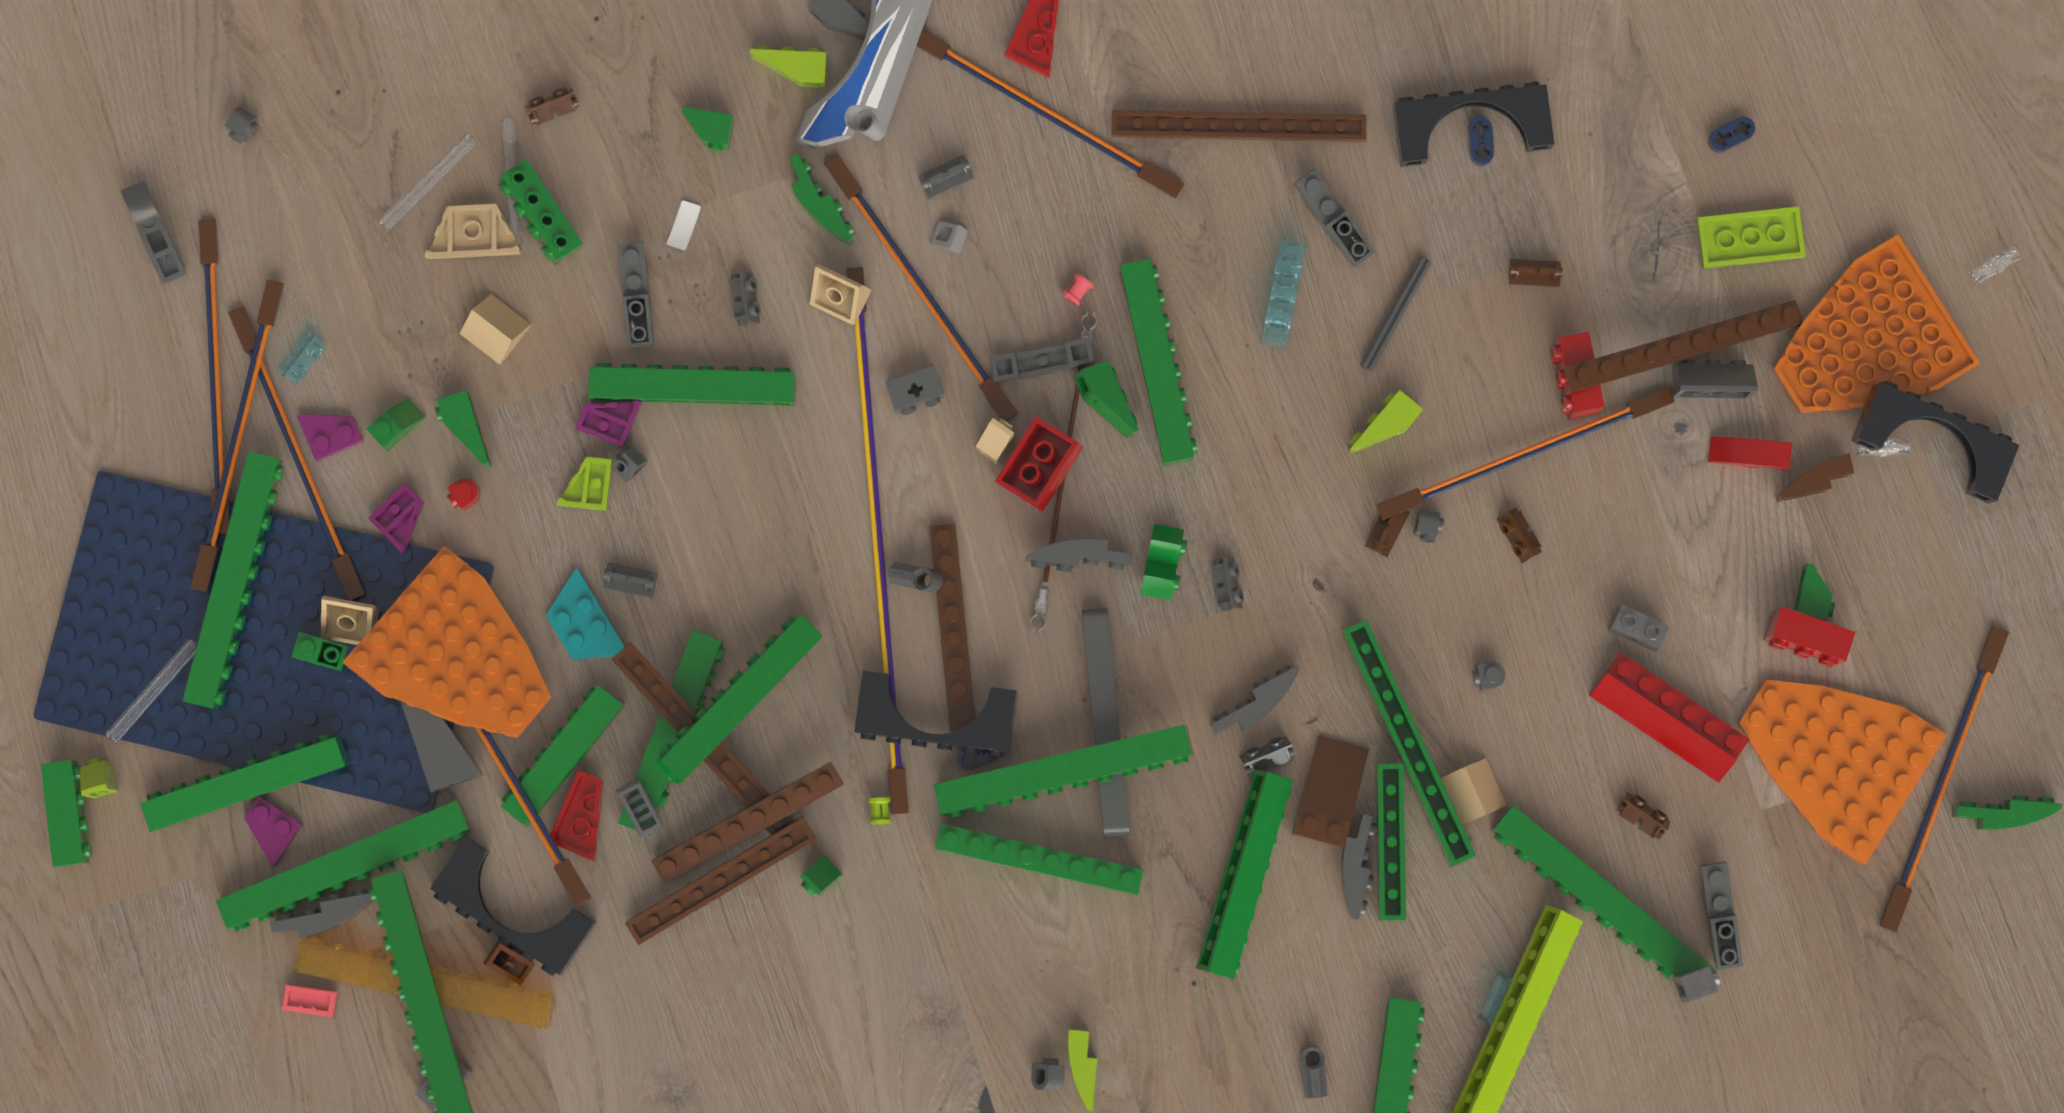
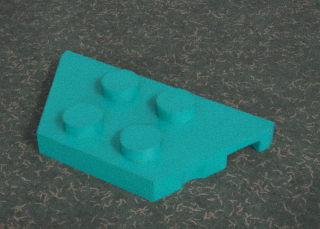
M576 569L546 614V617L572 660L615 656L625 645L580 571Z

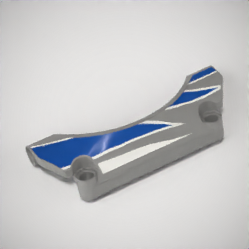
M872 0L869 27L858 56L838 85L827 96L806 110L795 142L815 149L817 146H826L851 139L855 132L862 133L874 141H878L885 136L932 0Z

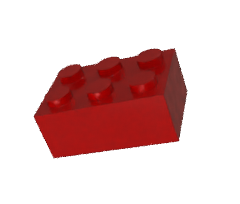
M1589 332L1559 337L1552 345L1553 349H1550V358L1552 364H1556L1558 374H1555L1557 388L1562 389L1564 399H1560L1562 413L1567 414L1568 420L1599 414L1605 407L1601 386L1598 385L1572 393L1564 368L1595 359Z
M1035 417L994 482L1043 513L1084 447L1040 418Z
M1781 606L1772 611L1763 640L1769 642L1768 646L1781 651L1787 648L1793 650V655L1803 659L1813 657L1818 659V664L1832 668L1833 665L1837 666L1846 662L1856 632Z

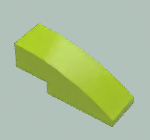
M1068 1029L1069 1060L1074 1082L1087 1110L1093 1111L1097 1058L1087 1057L1089 1031Z

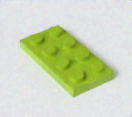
M1799 206L1705 216L1696 219L1703 269L1806 257Z

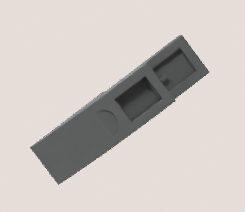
M1313 169L1294 183L1306 201L1308 209L1353 267H1356L1375 253L1352 217L1343 209L1316 169Z
M145 181L121 190L162 284L186 275Z
M644 242L619 244L618 254L628 347L654 345Z
M1074 539L1042 547L1028 554L1025 562H1031V567L1046 569L1047 565L1057 566V571L1072 572V568L1076 569L1079 567L1080 559H1082L1085 565L1098 566V563L1102 562L1109 563L1108 568L1123 570L1124 566L1131 564L1132 554L1107 550L1108 540Z
M1287 665L1276 671L1277 677L1270 681L1265 677L1254 683L1255 689L1251 690L1250 693L1255 701L1251 702L1248 698L1237 704V710L1228 715L1227 711H1224L1213 717L1215 722L1210 727L1216 735L1236 723L1239 724L1242 731H1245L1260 721L1285 696L1299 672L1298 667L1295 666L1291 669L1290 665Z
M1366 814L1361 815L1356 838L1347 837L1342 851L1341 877L1343 894L1349 914L1353 920H1359L1360 916L1365 915L1368 901H1364L1366 890L1371 891L1374 876L1370 875L1371 869L1361 867L1362 863H1367L1370 848H1366L1368 837L1373 838L1376 823L1372 822L1373 816Z
M1726 861L1700 865L1703 905L1716 969L1743 966L1737 918L1733 909L1728 864Z
M367 889L352 891V896L342 898V894L326 896L327 901L320 902L321 913L318 912V909L302 911L303 916L293 918L292 914L277 916V921L270 922L272 933H279L298 929L299 938L316 936L350 921L365 910L373 901Z

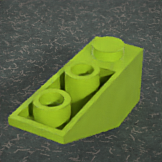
M759 45L756 46V49H750L752 59L801 87L826 88L828 58L827 53L822 52V49L807 48V51H797L795 47H782V50H771L772 47Z
M1401 390L1396 395L1391 392L1382 403L1385 408L1381 413L1374 412L1367 420L1366 424L1369 427L1362 434L1358 431L1349 443L1352 447L1349 452L1353 454L1406 432L1422 413L1423 408Z

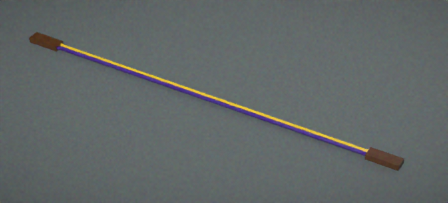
M863 267L846 268L847 278L865 286ZM865 303L854 325L883 673L891 675V694L896 706L864 313L867 312ZM889 743L891 768L888 769L892 815L907 814L909 810L905 768L901 765L900 744Z

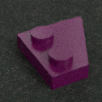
M634 400L633 402L586 404L575 429L624 448L642 402Z
M297 415L317 462L364 442L354 417Z
M404 483L368 519L403 554L409 544L424 501Z
M260 796L257 797L244 817L267 859L273 866L277 865L303 825Z

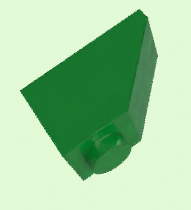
M682 107L684 118L704 146H708V150L723 152V149H730L735 121L733 115Z
M407 398L385 411L366 430L386 451H389L426 417Z
M1807 563L1802 567L1794 611L1827 621L1828 617H1832L1835 608V602H1831L1833 595L1813 564Z

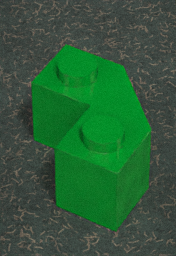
M1154 524L1140 595L1171 600L1173 590L1178 591L1181 576L1176 575L1179 555L1185 556L1187 540H1182L1184 529Z

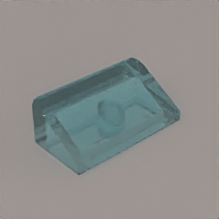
M1501 971L1497 973L1478 1019L1492 1026L1513 977Z

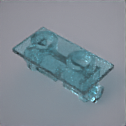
M308 331L306 335H302L293 347V349L299 352L298 355L294 356L289 352L282 363L279 364L280 369L277 372L294 385H297L314 361L320 357L327 345Z

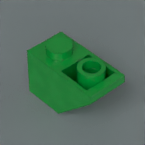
M299 632L291 657L318 666L342 671L343 661L347 656L349 646Z
M823 856L800 876L803 880L800 885L810 895L817 894L821 897L843 874Z

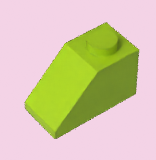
M102 757L86 761L87 765L80 767L82 796L97 798L119 791L111 761H102Z

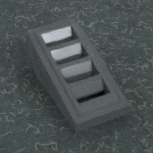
M639 778L616 789V793L640 838L664 826ZM638 788L639 792L627 799L625 798V794ZM641 798L644 799V802L633 808L629 805ZM647 807L650 811L637 818L635 817V813ZM653 816L654 821L643 827L640 826L639 823Z

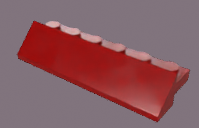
M1621 652L1618 653L1589 695L1718 783L1735 764L1738 756L1750 740Z

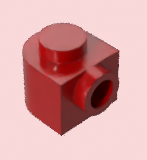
M467 478L460 479L447 488L450 492L447 498L454 508L460 506L463 511L477 503L480 498L478 485Z

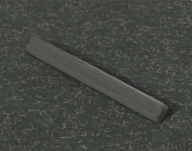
M1419 257L1361 362V366L1366 370L1372 371L1431 266V261Z

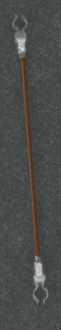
M1087 312V314H1085V315L1082 317L1081 323H1082L1083 318H1084L1085 316H1088V312ZM1097 320L1095 325L1090 328V331H1085L1086 329L1080 332L1079 339L1090 337L1091 345L1093 344L1094 336L1091 330L1095 328ZM1084 366L1079 367L1078 372L1084 369ZM1077 384L1067 434L1070 438L1073 435L1080 394ZM1065 478L1058 488L1049 545L1055 542ZM1051 565L1046 566L1043 581H1041L1038 596L1034 602V612L1046 614L1048 611V578Z

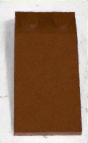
M1323 736L1318 737L1293 836L1340 849L1345 847L1369 749Z

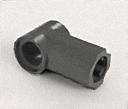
M895 561L889 567L888 577L891 584L928 592L939 590L943 584L942 574L936 569ZM929 574L930 582L926 586L925 577Z
M1305 1046L1299 1053L1305 1098L1328 1096L1324 1053L1316 1046ZM1310 1051H1316L1319 1056L1318 1061L1313 1065H1309L1305 1061V1056Z

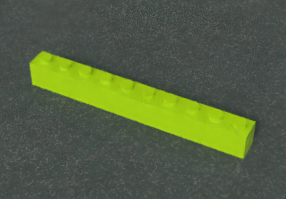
M1545 905L1453 1113H1498L1530 1039L1536 1030L1538 1021L1547 1005L1551 992L1558 981L1559 974L1569 956L1572 945L1579 934L1583 923L1582 920L1563 910Z

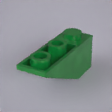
M1108 360L1084 368L1073 376L1083 400L1125 438L1138 431L1137 419L1128 407L1127 396L1121 390L1117 381V373Z

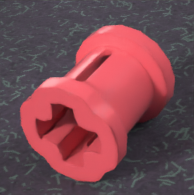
M1075 273L1073 281L1066 290H1062L1061 295L1078 307L1081 298L1087 290L1092 289L1094 286L1086 278Z

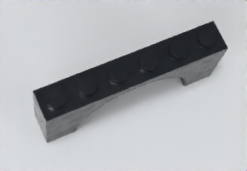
M1529 82L1524 84V87L1514 88V85L1500 86L1499 90L1489 91V88H1478L1474 90V93L1464 94V91H1453L1449 93V96L1439 97V94H1428L1423 96L1424 99L1414 100L1413 97L1399 98L1398 102H1395L1393 106L1400 167L1426 164L1428 160V142L1435 126L1451 112L1465 107H1485L1507 117L1520 132L1526 152L1549 150L1555 144L1547 84L1540 85L1539 82Z
M1883 381L1873 385L1852 436V442L1871 451L1882 449L1890 434L1907 421L1926 420L1937 423L1949 430L1958 439L1966 453L1969 465V481L1966 494L1987 504L1998 501L2019 448L2018 444L2012 442L2013 439L2010 436L2001 433L1998 435L1989 431L1990 428L1988 426L1966 421L1967 417L1955 412L1951 414L1944 411L1942 405L1920 400V395L1910 391L1905 393L1897 389L1898 386L1892 382Z
M870 671L862 672L854 730L855 733L861 734L860 739L875 741L876 736L886 737V742L901 744V740L912 741L911 745L917 747H927V743L937 744V749L952 751V747L956 746L963 747L962 752L978 754L979 749L988 751V756L1003 757L1004 753L1010 754L1018 697L1017 690L991 687L984 708L970 724L955 732L931 734L912 727L900 715L891 694V675Z
M464 837L430 889L436 892L433 897L445 905L449 901L457 906L455 912L468 919L469 916L475 918L478 921L476 925L487 933H490L491 930L500 935L498 940L509 948L515 945L521 949L519 954L530 962L536 959L542 963L541 969L549 975L554 976L555 973L563 975L597 923L572 908L563 920L553 927L540 932L520 933L503 926L488 911L481 893L482 868L490 851L469 837Z

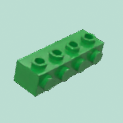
M527 159L500 175V183L498 184L500 190L506 197L510 196L514 202L512 207L519 218L524 217L528 223L526 228L534 240L538 238L543 246L540 249L548 261L552 260L554 264H557L581 249L583 243Z
M74 760L41 764L52 866L55 868L90 864L89 857H92L91 843L87 842L86 832L89 831V821L83 812V806H86V797L82 796L80 787L81 765H78V761Z

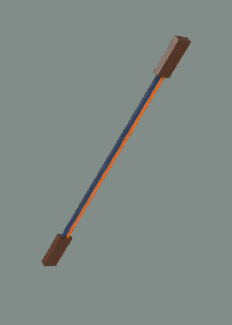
M922 29L916 45L918 48L940 61L943 59L950 61L1138 173L1137 177L1175 199L1184 186V183L1147 161L1145 163L1137 161L952 52L950 45Z
M838 154L826 161L824 165L848 200H853L977 377L980 383L979 388L1000 418L1008 421L1017 415L1018 412L997 382H994L993 376L989 377L870 208L862 196L861 192L863 190Z
M215 219L199 220L200 263L205 268L215 483L214 489L211 490L212 514L224 470L215 266L219 263L217 221ZM229 493L218 535L227 534L229 527Z
M267 280L257 318L259 330L206 542L200 546L190 587L194 590L208 592L218 553L216 541L268 332L271 327H274L284 288V283L272 280Z
M241 306L229 311L228 314L244 352L248 353L252 358L257 336L245 307ZM262 359L258 376L334 554L332 561L349 601H354L366 594L349 554H345Z
M1666 387L1627 403V406L1619 411L1423 490H1419V488L1413 489L1378 503L1376 507L1383 521L1424 504V501L1430 497L1628 417L1638 418L1674 403L1675 400L1669 387Z
M1995 626L1991 627L1976 667L1979 669L1978 676L1902 878L1898 884L1894 885L1880 922V927L1897 932L1912 889H1910L1912 878L1986 681L1990 674H1994L2009 632Z
M475 727L555 862L553 868L575 905L579 906L592 898L568 858H564L490 732Z

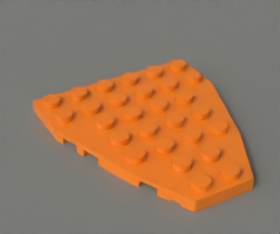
M1897 234L1852 262L1803 320L1774 366L1773 372L1798 412L1810 413L1863 408L1873 385L1883 381L1896 384L1898 386L1897 389L1905 393L1910 391L1921 395L1935 392L1975 368L1980 362L1903 240Z
M446 546L442 547L343 661L347 667L385 697L400 700L411 707L421 708L432 715L462 726L477 727L488 732L503 733L514 738H518L551 700L550 693L528 645L485 578Z
M1767 679L1763 682L1737 723L1742 732L1750 739L1749 743L1761 759L1766 772L1786 797L1790 798L1799 809V813L1808 820L1817 835L1862 865H1866L1947 736V734L1903 706L1826 686Z

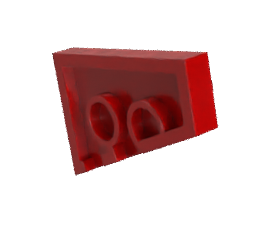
M1029 0L1003 55L1004 57L1047 78L1050 77L1059 0Z
M578 770L550 835L557 846L595 862L603 780Z

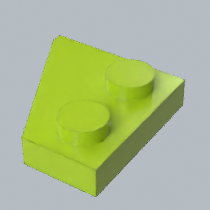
M586 457L577 474L569 482L566 491L558 499L557 505L607 511L613 460Z

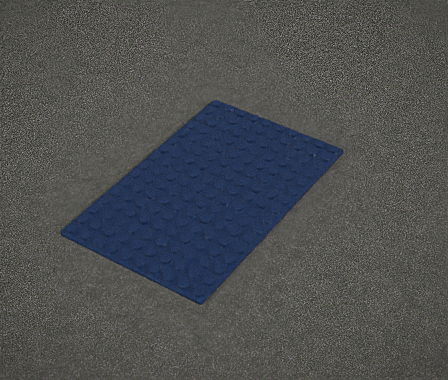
M104 471L98 472L34 710V718L241 769L245 768L244 762L259 758V761L263 762L269 760L268 754L283 749L284 754L293 751L292 746L307 741L308 746L318 743V737L332 733L333 738L341 736L350 765L301 781L300 783L425 813L432 811L438 792L434 793L429 789L401 704L403 702L383 696L345 664L342 671L291 657L299 632L321 638V604L323 596L349 600L333 564L334 554L321 523L270 511L269 515L272 516L271 525L268 531L265 530L263 536L265 548L263 554L258 555L256 563L259 566L258 575L251 582L249 589L252 590L251 601L249 605H245L243 615L246 616L243 629L238 631L236 639L239 640V647L236 655H232L230 665H232L231 677L229 680H225L223 690H226L223 705H219L218 710L183 701L226 534L218 535L216 548H218V553L208 592L191 589L200 546L206 542L212 518L211 497ZM230 501V519H231L232 511H233L234 504H235V502H231V501ZM333 526L344 553H348L366 594L354 600V602L378 607L380 610L377 622L439 552L408 544L406 551L402 554L386 538ZM458 556L482 575L490 586L494 572V566L491 563ZM329 640L332 642L349 646L347 656L357 646L355 644ZM446 720L454 730L455 723Z

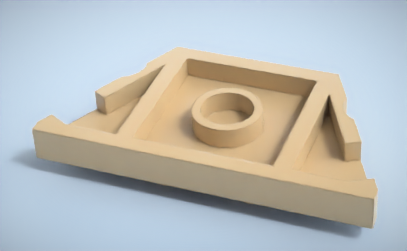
M498 204L447 206L442 216V223L434 233L435 239L430 250H426L425 258L445 259L522 254V249Z

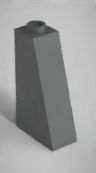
M405 702L401 703L431 792L435 793L483 776L481 769L446 719L432 715L421 708L411 707Z

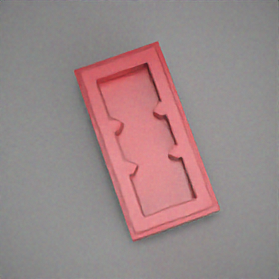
M285 984L281 1010L334 1017L338 991Z

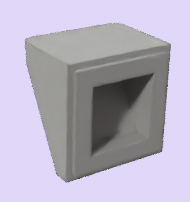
M939 220L930 243L960 254L968 231L958 224Z

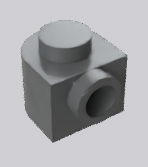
M238 107L225 124L226 129L230 132L228 136L238 143L246 142L249 136L253 137L259 128L258 118Z
M626 446L616 455L618 460L614 462L612 469L627 482L646 466L648 460L634 446L631 448Z
M1419 509L1414 536L1420 537V541L1435 543V538L1438 533H1442L1444 518H1440V512Z
M1496 662L1477 664L1475 666L1476 671H1472L1474 685L1479 686L1480 691L1495 689L1505 680V670Z
M1043 1058V1063H1032L1031 1080L1037 1090H1058L1061 1088L1065 1078V1065H1059V1059Z

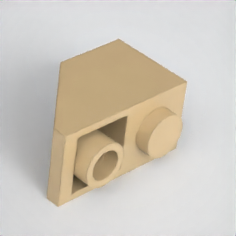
M992 418L978 441L976 450L997 464L1014 441L1013 426L1002 418L999 421Z

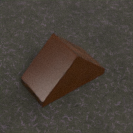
M497 941L483 962L486 966L519 985H522L535 965L534 962L525 959L519 952L509 948L500 941Z

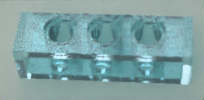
M1281 240L1260 344L1284 349L1287 346L1306 244Z

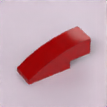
M1711 437L1708 463L1786 471L1790 468L1792 443L1749 438Z

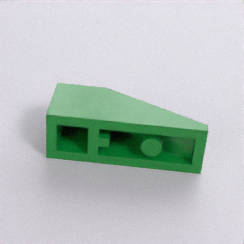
M462 391L437 399L439 407H435V412L439 422L443 421L449 430L486 468L492 467L470 394L467 391Z

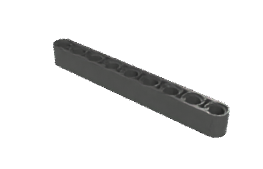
M1107 608L1082 610L1095 746L1121 740ZM1123 773L1113 775L1114 780L1099 783L1104 838L1130 836Z

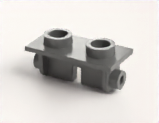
M964 155L918 176L928 199L975 178L970 164Z
M739 271L737 274H732L731 280H729L731 296L733 299L741 298L740 302L733 303L735 321H738V325H747L748 322L760 323L759 315L761 309L756 298L757 282L753 277V273Z
M1230 557L1213 560L1211 569L1214 584H1224V587L1215 589L1218 607H1221V611L1232 610L1231 608L1242 609L1244 594L1238 583L1240 572L1237 562H1235L1234 558Z
M608 563L603 573L604 582L602 588L653 598L658 573Z
M1286 736L1283 738H1273L1267 745L1262 747H1252L1246 750L1243 755H1240L1239 758L1244 764L1247 776L1253 775L1254 769L1270 770L1268 760L1271 759L1274 767L1292 761L1291 758L1295 757L1291 742Z

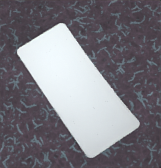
M684 200L681 202L666 243L667 245L686 250L701 206Z

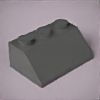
M1686 359L1679 361V364H1675L1672 367L1673 398L1749 399L1758 392L1754 365L1746 364L1745 360H1733L1731 364H1721L1720 360H1706L1705 364H1695V360Z

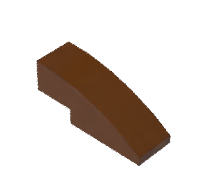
M1850 453L1820 463L1799 476L1776 497L1777 503L1827 492L1832 489L1830 480L1854 474Z

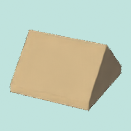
M817 264L815 266L810 305L854 325L871 293V289Z
M490 294L471 310L460 335L501 365L532 325Z
M323 596L321 604V638L358 645L377 623L380 609L370 604Z
M1486 758L1440 778L1462 825L1507 806Z

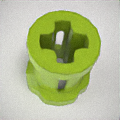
M891 797L868 798V803L871 806L869 825L892 823V819L889 818L888 808Z

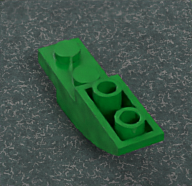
M798 153L789 157L790 164L799 179L791 187L800 204L827 233L847 245L853 244L851 236L855 235V232L849 221L844 223L840 215L844 211L838 199L833 200L830 194L820 198L823 192L817 180L811 181L808 174L812 170L806 158L801 160Z
M2013 795V800L2004 801V809H2002L2001 804H1986V808H1978L1975 802H1960V806L1952 807V818L1978 819L1977 830L2008 829L2028 825L2047 818L2061 810L2062 803H2054L2055 798L2039 797L2038 802L2028 801L2029 796Z

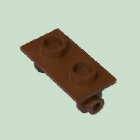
M562 87L553 91V96L543 99V96H539L529 100V105L525 106L526 112L532 111L533 113L528 115L531 124L537 123V125L554 119L551 111L556 108L559 117L576 111L575 108L579 107L576 97L572 99L570 97L574 95L573 88L567 90L566 87Z
M1510 259L1509 284L1560 287V277H1562L1561 261Z
M1514 508L1497 518L1502 533L1506 535L1512 545L1513 552L1522 563L1542 552L1540 549L1541 544L1533 531L1526 535L1524 534L1523 530L1530 526L1521 511L1518 512L1517 508Z
M1407 510L1383 521L1381 516H1379L1364 546L1388 557L1410 511Z
M1627 792L1624 802H1621L1616 809L1620 812L1619 815L1633 825L1641 818L1643 822L1640 824L1639 829L1653 839L1655 837L1660 839L1665 832L1663 829L1667 831L1671 821L1668 820V816L1659 809L1653 810L1647 806L1646 801L1639 795H1631Z

